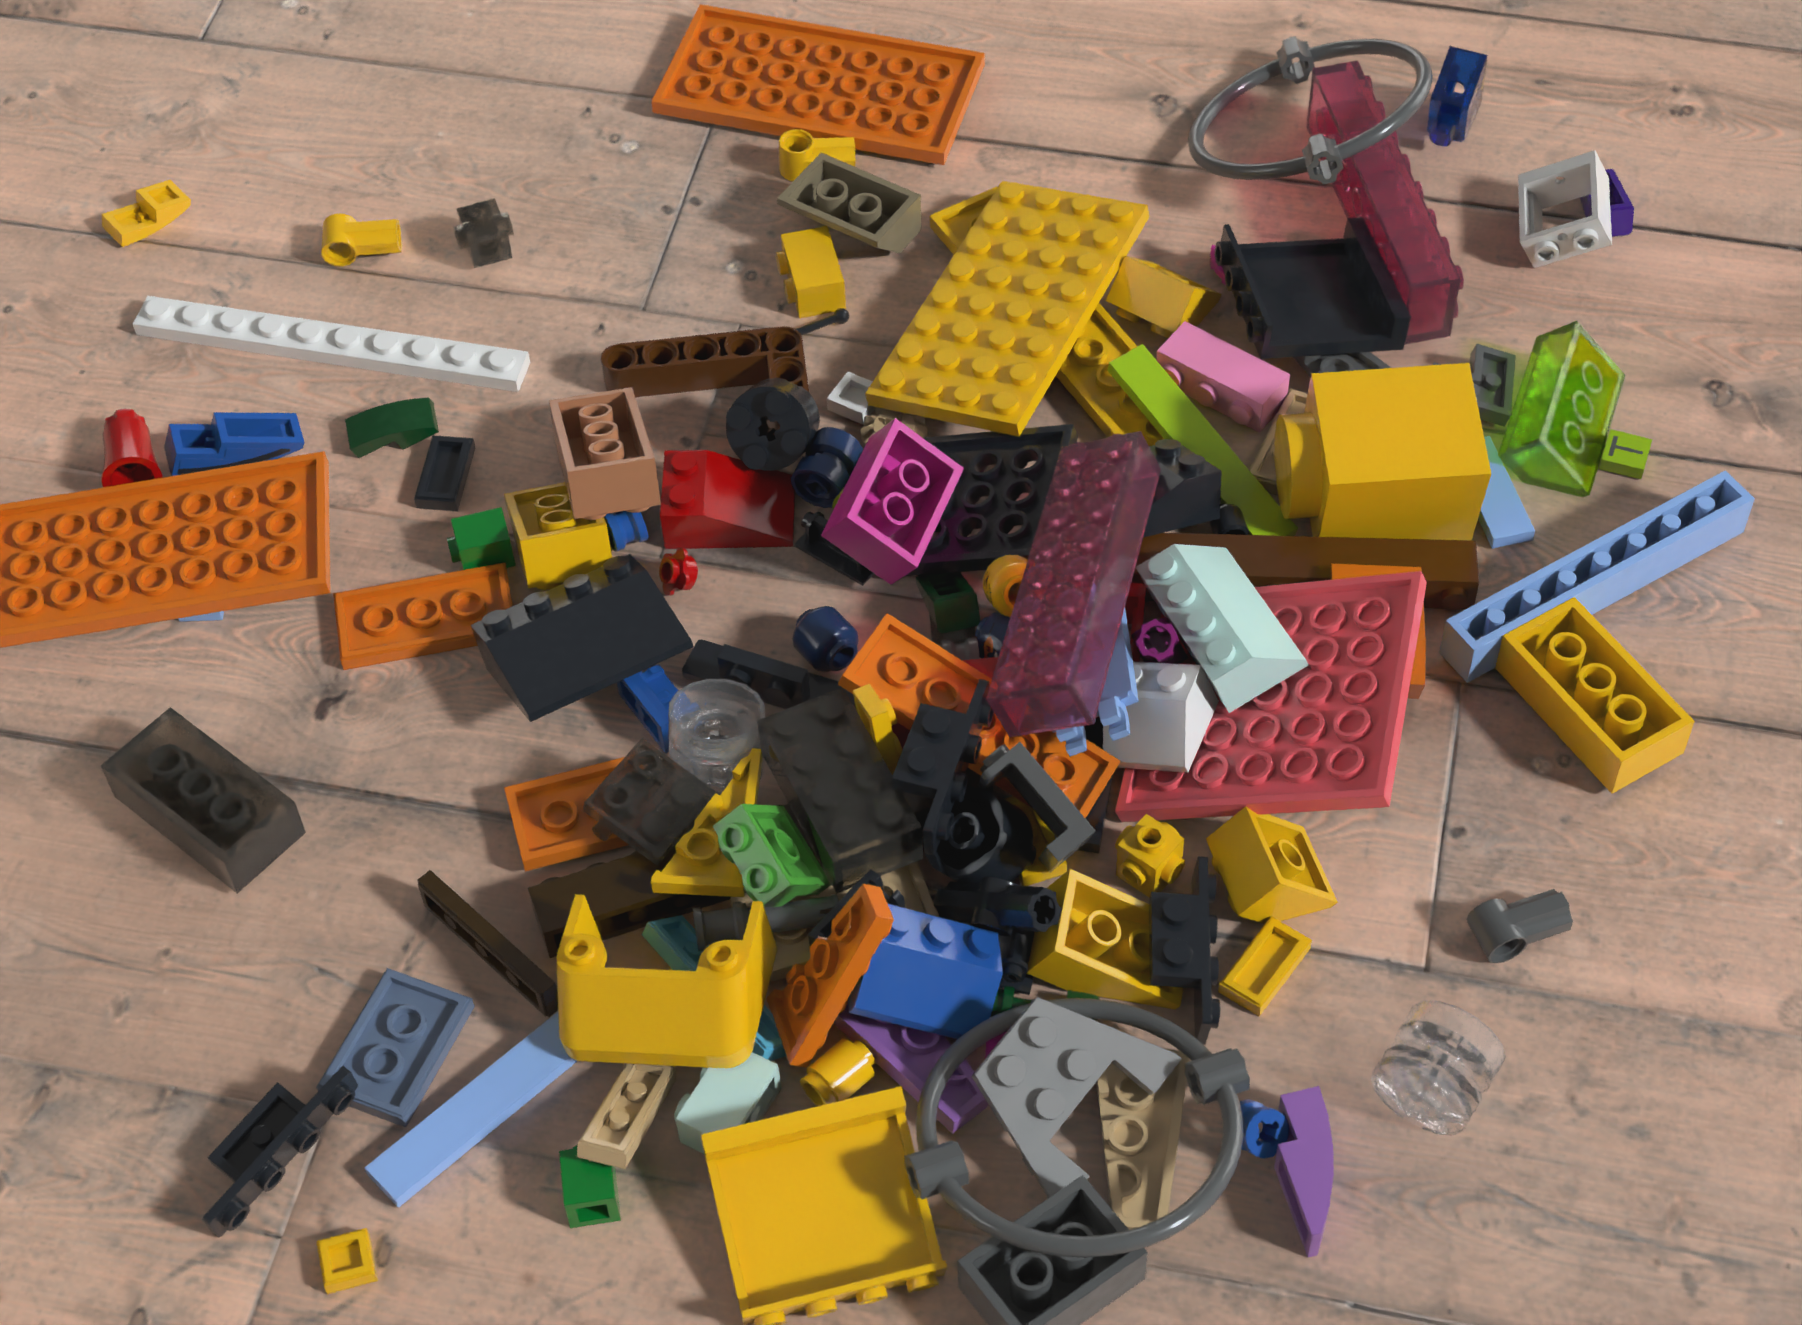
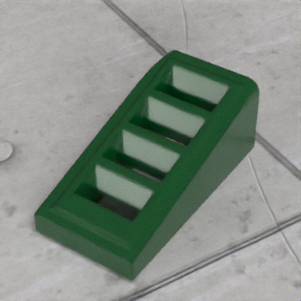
M961 572L918 575L916 577L917 587L931 619L940 633L975 627L981 622L977 594Z

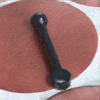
M838 308L834 315L807 324L796 330L801 335L836 322L844 324L849 319V312L844 308Z

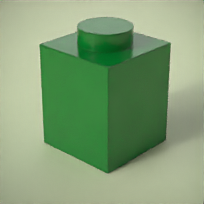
M502 507L451 519L455 536L447 538L453 563L461 561L463 570L505 562L507 568L516 566Z
M577 1145L572 1149L559 1151L564 1208L570 1229L621 1221L615 1167L578 1158Z

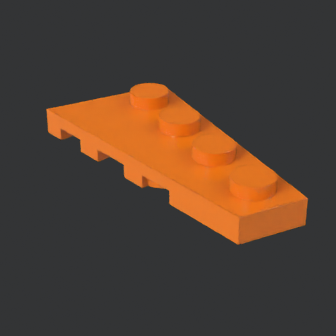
M863 883L832 920V933L829 937L818 936L809 947L811 958L804 966L795 964L786 974L788 985L785 989H774L766 998L789 1065L808 1067L816 1051L824 1045L827 1033L838 1014L846 1008L849 995L859 978L867 972L870 960L882 939L889 935L894 918L881 887Z

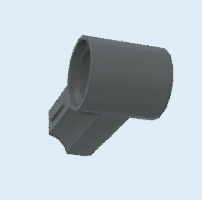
M1555 889L1509 904L1503 899H1492L1474 908L1467 917L1468 925L1491 963L1506 962L1519 955L1528 944L1569 931L1573 924L1568 901L1562 892L1558 893Z

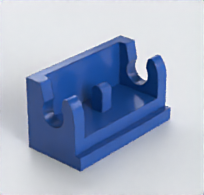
M660 664L648 668L643 673L638 672L617 682L620 697L665 754L707 731V723L702 717H699L701 712L696 706H690L665 675L664 669Z

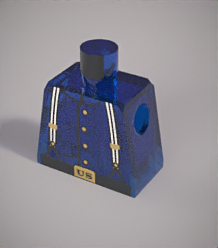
M1453 46L1449 47L1430 100L1427 131L1430 133L1429 139L1435 145L1445 147L1450 145L1452 140L1465 141L1482 102L1488 55ZM1457 82L1464 86L1463 94L1453 92Z

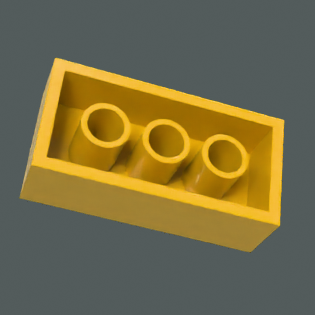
M1575 597L1502 636L1495 669L1611 794L1684 753L1694 720Z

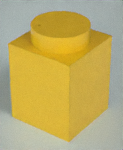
M1457 363L1311 373L1304 413L1281 414L1276 421L1275 473L1279 504L1283 517L1285 519L1310 518L1312 537L1472 541L1491 477V469L1470 364Z

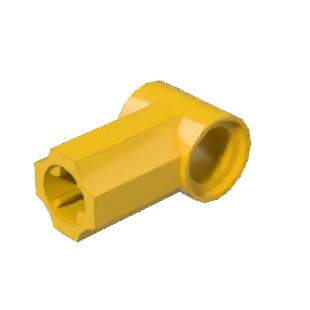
M788 130L779 139L780 174L785 179L794 181L820 153L855 167L854 137L813 138L811 134L804 130Z
M337 213L328 216L323 222L321 256L328 264L343 267L353 263L357 256L402 253L399 219L357 222L347 214Z

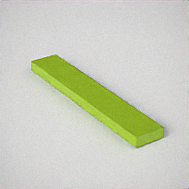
M1143 344L1109 362L1107 371L1164 439L1179 441L1181 445L1195 454L1204 457L1207 462L1222 471L1220 505L1229 503L1241 509L1249 529V535H1296L1298 527L1291 519L1283 517L1281 507Z

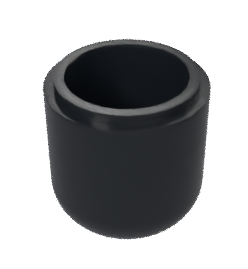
M1234 504L1220 505V519L1209 521L1213 534L1249 535V529L1243 513Z

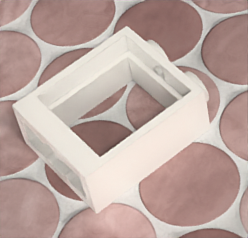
M1595 150L1518 175L1520 244L1534 268L1612 245L1609 177ZM1557 177H1564V179H1562V180H1558V179H1556V178H1557ZM1591 194L1592 216L1543 230L1542 209Z

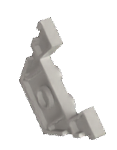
M1037 997L1032 1000L971 1077L1005 1132H1008L1023 1156L1022 1160L1030 1173L1036 1177L1047 1195L1046 1199H1048L1083 1175L1086 1179L1090 1177L1055 1147L1050 1140L1111 1062L1149 1095L1156 1093L1182 1058L1169 1050Z

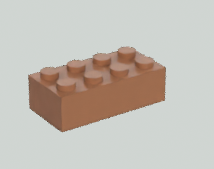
M632 387L549 400L555 446L574 519L596 520L603 518L609 513L621 511L638 513L646 511L651 506L661 505L655 457Z

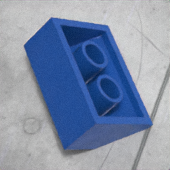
M888 904L894 918L891 931L885 939H882L870 960L867 972L859 978L849 995V1013L959 1039L963 1034L989 1019L1003 974L998 933Z

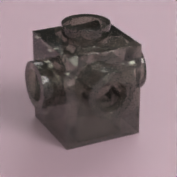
M495 198L457 208L460 225L453 226L460 250L467 248L474 268L513 258L509 236L514 235L512 223L508 212L500 213Z

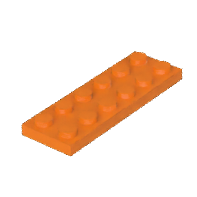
M886 613L842 674L838 685L853 694V690L870 684L880 699L887 698L890 701L897 718V723L911 730L921 703L966 714L979 679L989 681L990 699L996 701L995 713L990 727L983 726L979 736L982 737V746L977 763H969L968 768L982 775L979 769L984 765L982 762L1003 744L1010 750L1021 742L1086 818L1121 761L1087 739V751L1069 756L1066 752V741L1060 742L1056 732L1053 733L1045 721V713ZM1003 777L995 783L996 786L1031 807L1007 778Z

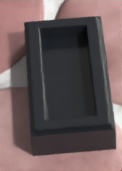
M432 435L414 497L416 508L458 511L475 451L473 438Z

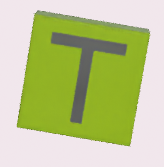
M1610 429L1599 469L1642 479L1652 439Z

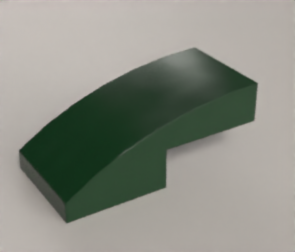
M415 398L392 402L368 409L345 419L349 447L358 458L393 441L404 450L439 432L434 403L430 398Z

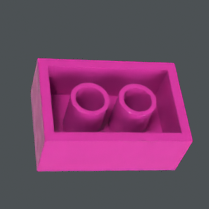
M895 418L869 437L821 536L891 585L918 567L964 468Z

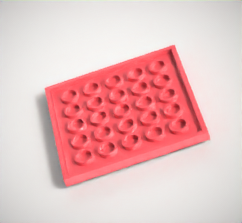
M1422 571L1255 587L1309 665L1230 713L1217 696L1219 702L1188 773L1125 768L1115 809L1121 822L1140 821L1145 814H1148L1155 820L1234 816L1245 806L1258 815L1390 807L1427 584ZM1180 641L1188 658L1179 664L1197 665Z

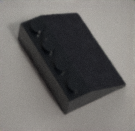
M631 554L610 558L602 567L586 574L572 575L563 584L546 592L532 593L525 597L523 602L505 610L492 611L486 614L481 621L470 625L486 669L530 722L694 647L691 638L647 570Z

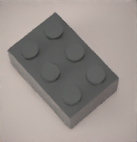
M1083 1175L1013 1222L1042 1232L1074 1236L1105 1235L1129 1230ZM992 1236L957 1260L958 1287L988 1325H1081L1145 1279L1148 1252L1145 1248L1128 1253L1102 1257H1062L1019 1248Z

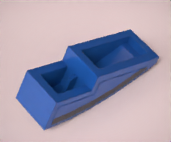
M214 412L211 424H169L164 450L170 475L176 476L278 459L303 449L304 439L296 413Z

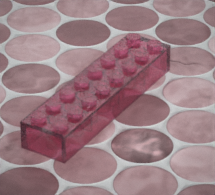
M1358 60L1313 68L1306 123L1310 137L1322 133L1327 138L1335 139L1338 145L1367 131L1385 119L1384 105L1381 101L1376 100L1373 94L1372 80L1369 75H1364ZM1395 131L1370 148L1342 160L1344 169L1338 173L1337 181L1331 184L1346 217L1364 218L1411 315L1405 341L1406 345L1451 336L1453 319L1458 317V292L1463 289L1464 278L1460 266L1454 265L1451 259L1447 238L1445 236L1441 237L1437 229V221L1433 209H1428L1425 204L1421 183L1415 181L1411 174L1410 161L1407 154H1402L1399 149L1397 133ZM1326 157L1320 158L1321 161L1326 160Z
M1141 431L1115 434L1108 438L1084 443L1077 442L1061 448L986 698L1009 737L1091 725L1095 722L1161 471Z

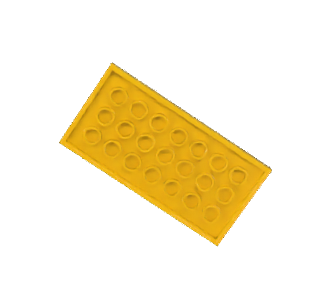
M1001 181L867 389L865 395L868 405L1020 437L1116 275L1124 257L1127 256L1148 221V205Z

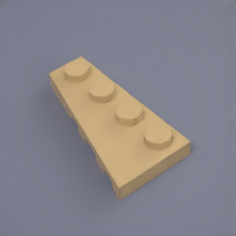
M1166 1049L1176 1053L1182 1059L1155 1094L1149 1095L1112 1062L1096 1081L1110 1208L1129 1230L1158 1220L1169 1212L1187 1086L1185 1063L1190 1062V1059L1179 1050Z

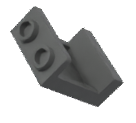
M1021 742L1010 750L1005 744L1001 745L982 762L984 765L979 769L982 775L977 786L988 790L1001 778H1007L1057 837L1046 846L1038 858L1050 873L1081 848L1096 831Z

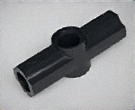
M982 877L981 883L949 882L946 887L937 890L934 899V906L937 908L939 917L994 931L999 936H1011L1012 930L1045 933L1050 926L1058 924L1062 909L1058 905L1056 892L1045 887L1019 886L1010 881L995 877Z

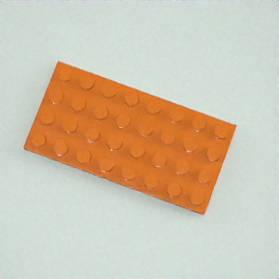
M700 4L651 101L652 111L655 114L781 136L788 130L800 129L811 134L813 138L854 137L855 150L945 165L984 68L985 53Z
M324 451L0 504V648L331 593L329 462Z

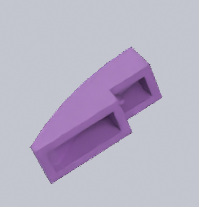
M1319 1086L1280 1096L1278 1111L1285 1116L1289 1124V1136L1287 1142L1278 1144L1274 1165L1308 1258L1317 1256L1330 1206L1334 1176L1333 1141L1328 1112Z

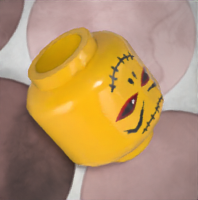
M1005 555L995 559L987 567L983 576V591L987 600L1000 614L1010 618H1023L1032 614L1040 607L1045 597V582L1042 574L1028 559L1019 555Z

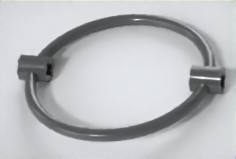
M1296 36L1283 40L1282 47L1276 52L1278 59L1240 77L1206 104L1191 126L1188 137L1189 151L1200 167L1212 174L1225 178L1264 180L1308 172L1310 180H1318L1323 185L1337 181L1338 173L1344 169L1342 160L1354 156L1385 139L1418 111L1428 96L1432 85L1431 66L1427 58L1420 51L1407 44L1392 40L1353 39L1309 48L1307 41H1300ZM1363 54L1386 55L1401 59L1409 63L1416 72V83L1413 90L1392 114L1367 131L1338 145L1335 139L1327 138L1321 133L1309 137L1307 146L1302 149V157L1262 164L1227 162L1212 156L1205 149L1204 136L1213 119L1236 98L1277 75L1283 74L1284 79H1290L1299 84L1309 80V74L1315 69L1314 62ZM1299 57L1300 61L1296 63L1292 62L1291 59ZM1326 157V160L1319 161L1320 158Z
M1089 998L1046 1000L1088 1018L1114 1021L1147 1031L1180 1050L1191 1060L1185 1063V1076L1189 1084L1190 1093L1196 1103H1203L1205 1105L1218 1100L1223 1121V1137L1216 1164L1202 1186L1186 1202L1158 1220L1123 1232L1091 1236L1060 1235L1018 1225L991 1212L961 1187L969 1184V1171L965 1163L964 1154L957 1141L953 1142L951 1140L938 1145L936 1117L940 1097L954 1071L977 1048L1007 1032L1029 1004L1012 1008L981 1022L956 1040L938 1059L925 1081L917 1106L915 1125L919 1151L904 1156L905 1169L910 1186L916 1198L920 1197L921 1200L941 1194L946 1202L971 1224L989 1235L1019 1248L1055 1256L1085 1258L1128 1253L1151 1246L1177 1234L1202 1217L1225 1191L1236 1170L1243 1143V1117L1237 1093L1249 1090L1250 1077L1246 1069L1245 1060L1238 1049L1232 1050L1229 1048L1212 1054L1199 1040L1183 1028L1155 1013L1132 1005Z

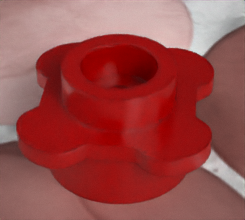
M678 548L676 553H666L663 556L659 567V577L663 583L662 589L665 595L672 596L677 589L690 590L696 582L698 574L697 563L692 556H688L685 548Z

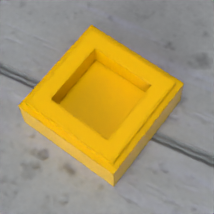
M367 1228L316 1241L323 1285L327 1294L378 1281L370 1234Z

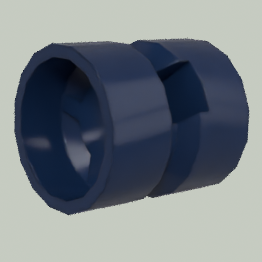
M833 427L821 428L816 432L805 452V456H802L791 476L793 489L804 501L814 506L833 508V501L846 486L864 450L857 439L842 429Z

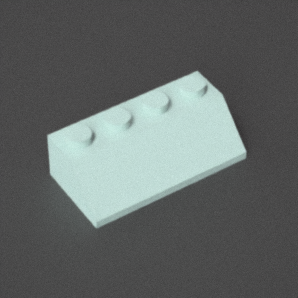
M1173 544L1136 567L1152 599L1164 617L1168 618L1178 638L1195 663L1202 666L1213 690L1229 713L1309 665L1227 548Z

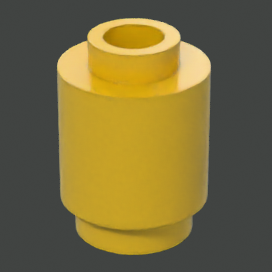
M842 1038L806 1069L807 1075L800 1080L801 1086L816 1106L848 1099L874 1077L872 1065L875 1063V1059L862 1042L855 1040L852 1043L850 1040Z

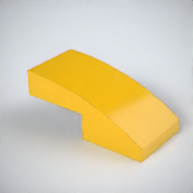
M170 179L136 190V203L101 214L102 227L124 247L152 235L171 223L191 206V199Z

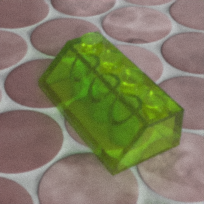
M1578 321L1536 337L1498 456L1523 483L1583 498L1591 493L1626 375Z

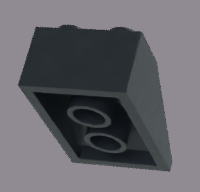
M1162 439L1153 446L1137 449L1063 506V514L1107 546L1220 519L1222 471L1207 462L1204 457L1195 454L1181 445L1179 441Z

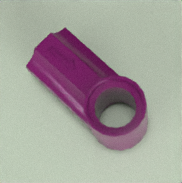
M1167 617L1149 621L1131 634V638L1144 662L1179 664L1188 658L1174 627L1170 624Z

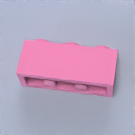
M1186 321L1157 350L1156 360L1185 395L1197 400L1204 406L1211 407L1232 418L1238 424L1245 425L1259 433L1278 413L1288 394L1289 373Z

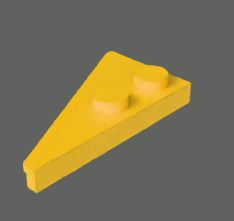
M752 748L750 754L740 760L732 771L733 779L720 795L714 794L694 820L692 830L684 834L675 845L676 853L662 872L656 870L652 875L651 886L653 893L745 897L742 874L736 864L730 862L722 853L718 843V835L713 825L740 804L757 805L763 761L762 749Z

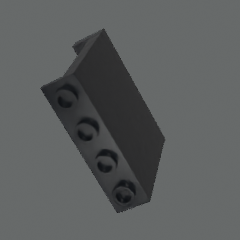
M1363 217L1347 218L1343 238L1238 244L1230 224L1224 225L1221 241L1215 245L1216 264L1223 268L1227 290L1233 292L1236 299L1237 314L1240 317L1243 316L1247 325L1248 340L1251 343L1254 342L1260 359L1404 349L1411 315Z

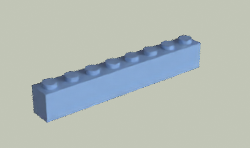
M1725 470L1448 618L1445 621L1439 653L1468 683L1495 668L1504 634L1573 597L1593 615L1743 533L1755 498Z

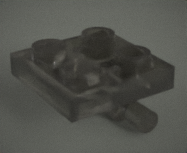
M642 738L584 802L583 811L598 821L592 828V831L599 839L606 841L614 833L658 866L682 836L693 826L694 820L717 792Z

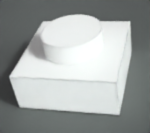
M847 372L826 398L827 410L864 424L865 416L871 415L876 408L868 405L865 395L872 381Z

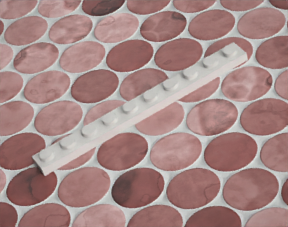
M147 296L133 322L136 335L513 392H519L530 365L528 351Z

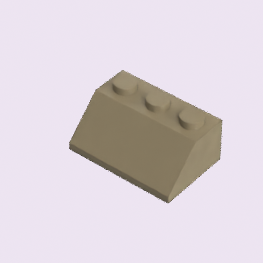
M820 153L777 198V205L876 248L901 253L921 231L920 194L823 153Z

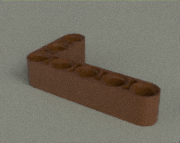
M781 326L619 343L609 346L601 354L606 390L611 391L632 387L635 398L749 386L769 378L786 379L809 392L802 336L799 331L792 327ZM775 421V429L777 430L778 428H780L779 423Z

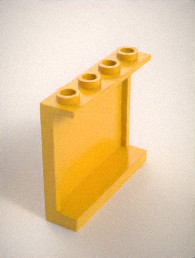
M902 1086L701 1134L703 1151L743 1325L752 1323L755 1325H783L786 1323L785 1315L804 1310L806 1311L807 1318L822 1316L836 1311V1302L856 1298L858 1305L869 1304L886 1299L888 1297V1289L907 1285L908 1292H917L932 1288L939 1284L937 1277L945 1275L948 1267L946 1260H942L927 1198L922 1200L920 1197L916 1198L905 1169L904 1156L915 1153L905 1114L906 1102Z

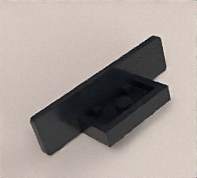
M698 640L682 668V675L686 679L840 727L847 726L856 708L854 695L839 686V681L810 673L808 669L727 644L722 646L706 640Z
M979 679L966 714L921 703L893 773L892 789L934 799L923 828L924 852L926 854L935 855L940 840H948L954 821V813L951 812L955 801L962 802L966 793L968 774H965L968 764H976L980 755L982 737L979 735L983 726L990 727L996 701L990 699L989 681Z
M1198 856L1191 880L1192 894L1151 892L1149 899L1150 985L1194 988L1195 1038L1203 1045H1206L1210 1029H1217L1220 1020L1219 999H1212L1211 986H1216L1218 982L1219 959L1216 956H1211L1210 944L1216 943L1218 920L1217 915H1209V903H1214L1216 896V875L1208 874V857Z
M345 1066L340 1067L306 1105L277 1082L207 1157L211 1164L234 1182L202 1218V1221L213 1234L220 1238L227 1230L232 1231L240 1226L248 1216L250 1205L263 1191L268 1192L281 1181L286 1172V1165L298 1152L301 1154L305 1153L315 1144L321 1133L320 1128L333 1114L339 1115L349 1107L355 1097V1090L358 1087L351 1071Z

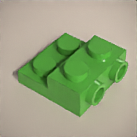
M740 804L713 825L718 835V843L722 853L730 862L736 864L742 874L743 887L753 901H762L764 907L784 906L798 895H819L832 885L784 806Z

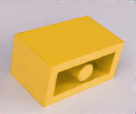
M828 226L781 234L782 251L776 252L777 267L780 276L787 275L788 279L784 280L786 299L788 304L795 303L799 318L835 312L838 308L846 309L844 278Z

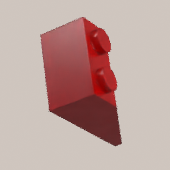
M665 450L660 508L665 549L793 547L795 490L791 485L792 475L777 470H753L745 466L740 459L710 450Z

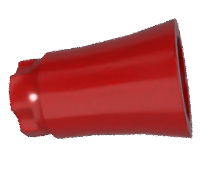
M119 409L112 416L107 417L103 431L104 466L101 479L102 486L109 487L162 478V472L155 459L150 431L146 425L145 418L137 415L133 409Z

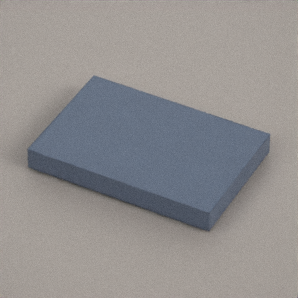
M387 968L318 1083L317 1090L319 1091L340 1067L345 1066L352 1072L358 1084L355 1090V1097L349 1107L406 1128L475 1006L472 998Z

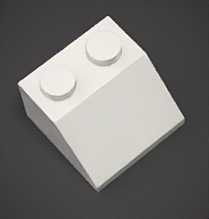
M1133 662L1139 702L1126 706L1129 716L1130 735L1113 741L1109 735V725L1103 726V750L1121 761L1118 765L1120 768L1188 773L1219 700L1201 665Z

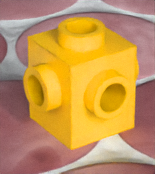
M1145 814L1134 827L1128 825L1121 832L1115 843V849H1117L1116 876L1149 898L1151 892H1161L1168 884H1172L1179 877L1185 866V860L1183 859L1184 838L1170 824L1158 822L1148 814Z

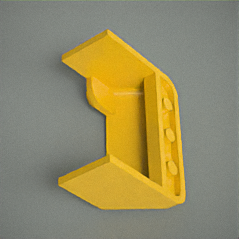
M575 894L556 958L559 1037L567 1055L574 1060L587 1062L706 1068H733L745 1062L751 1055L777 953V946L763 902H752L743 940H721L712 943L701 953L696 971L605 967L607 952L585 895Z

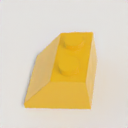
M1125 256L1105 301L1118 307L1116 310L1117 315L1138 323L1140 318H1143L1152 323L1151 331L1169 338L1184 321L1197 327L1219 302L1222 294L1157 263Z
M1245 806L1205 838L1213 855L1211 859L1213 867L1221 875L1229 893L1228 902L1234 912L1242 918L1265 924L1271 916L1279 921H1284L1325 910L1338 903L1303 826L1269 814L1258 815Z

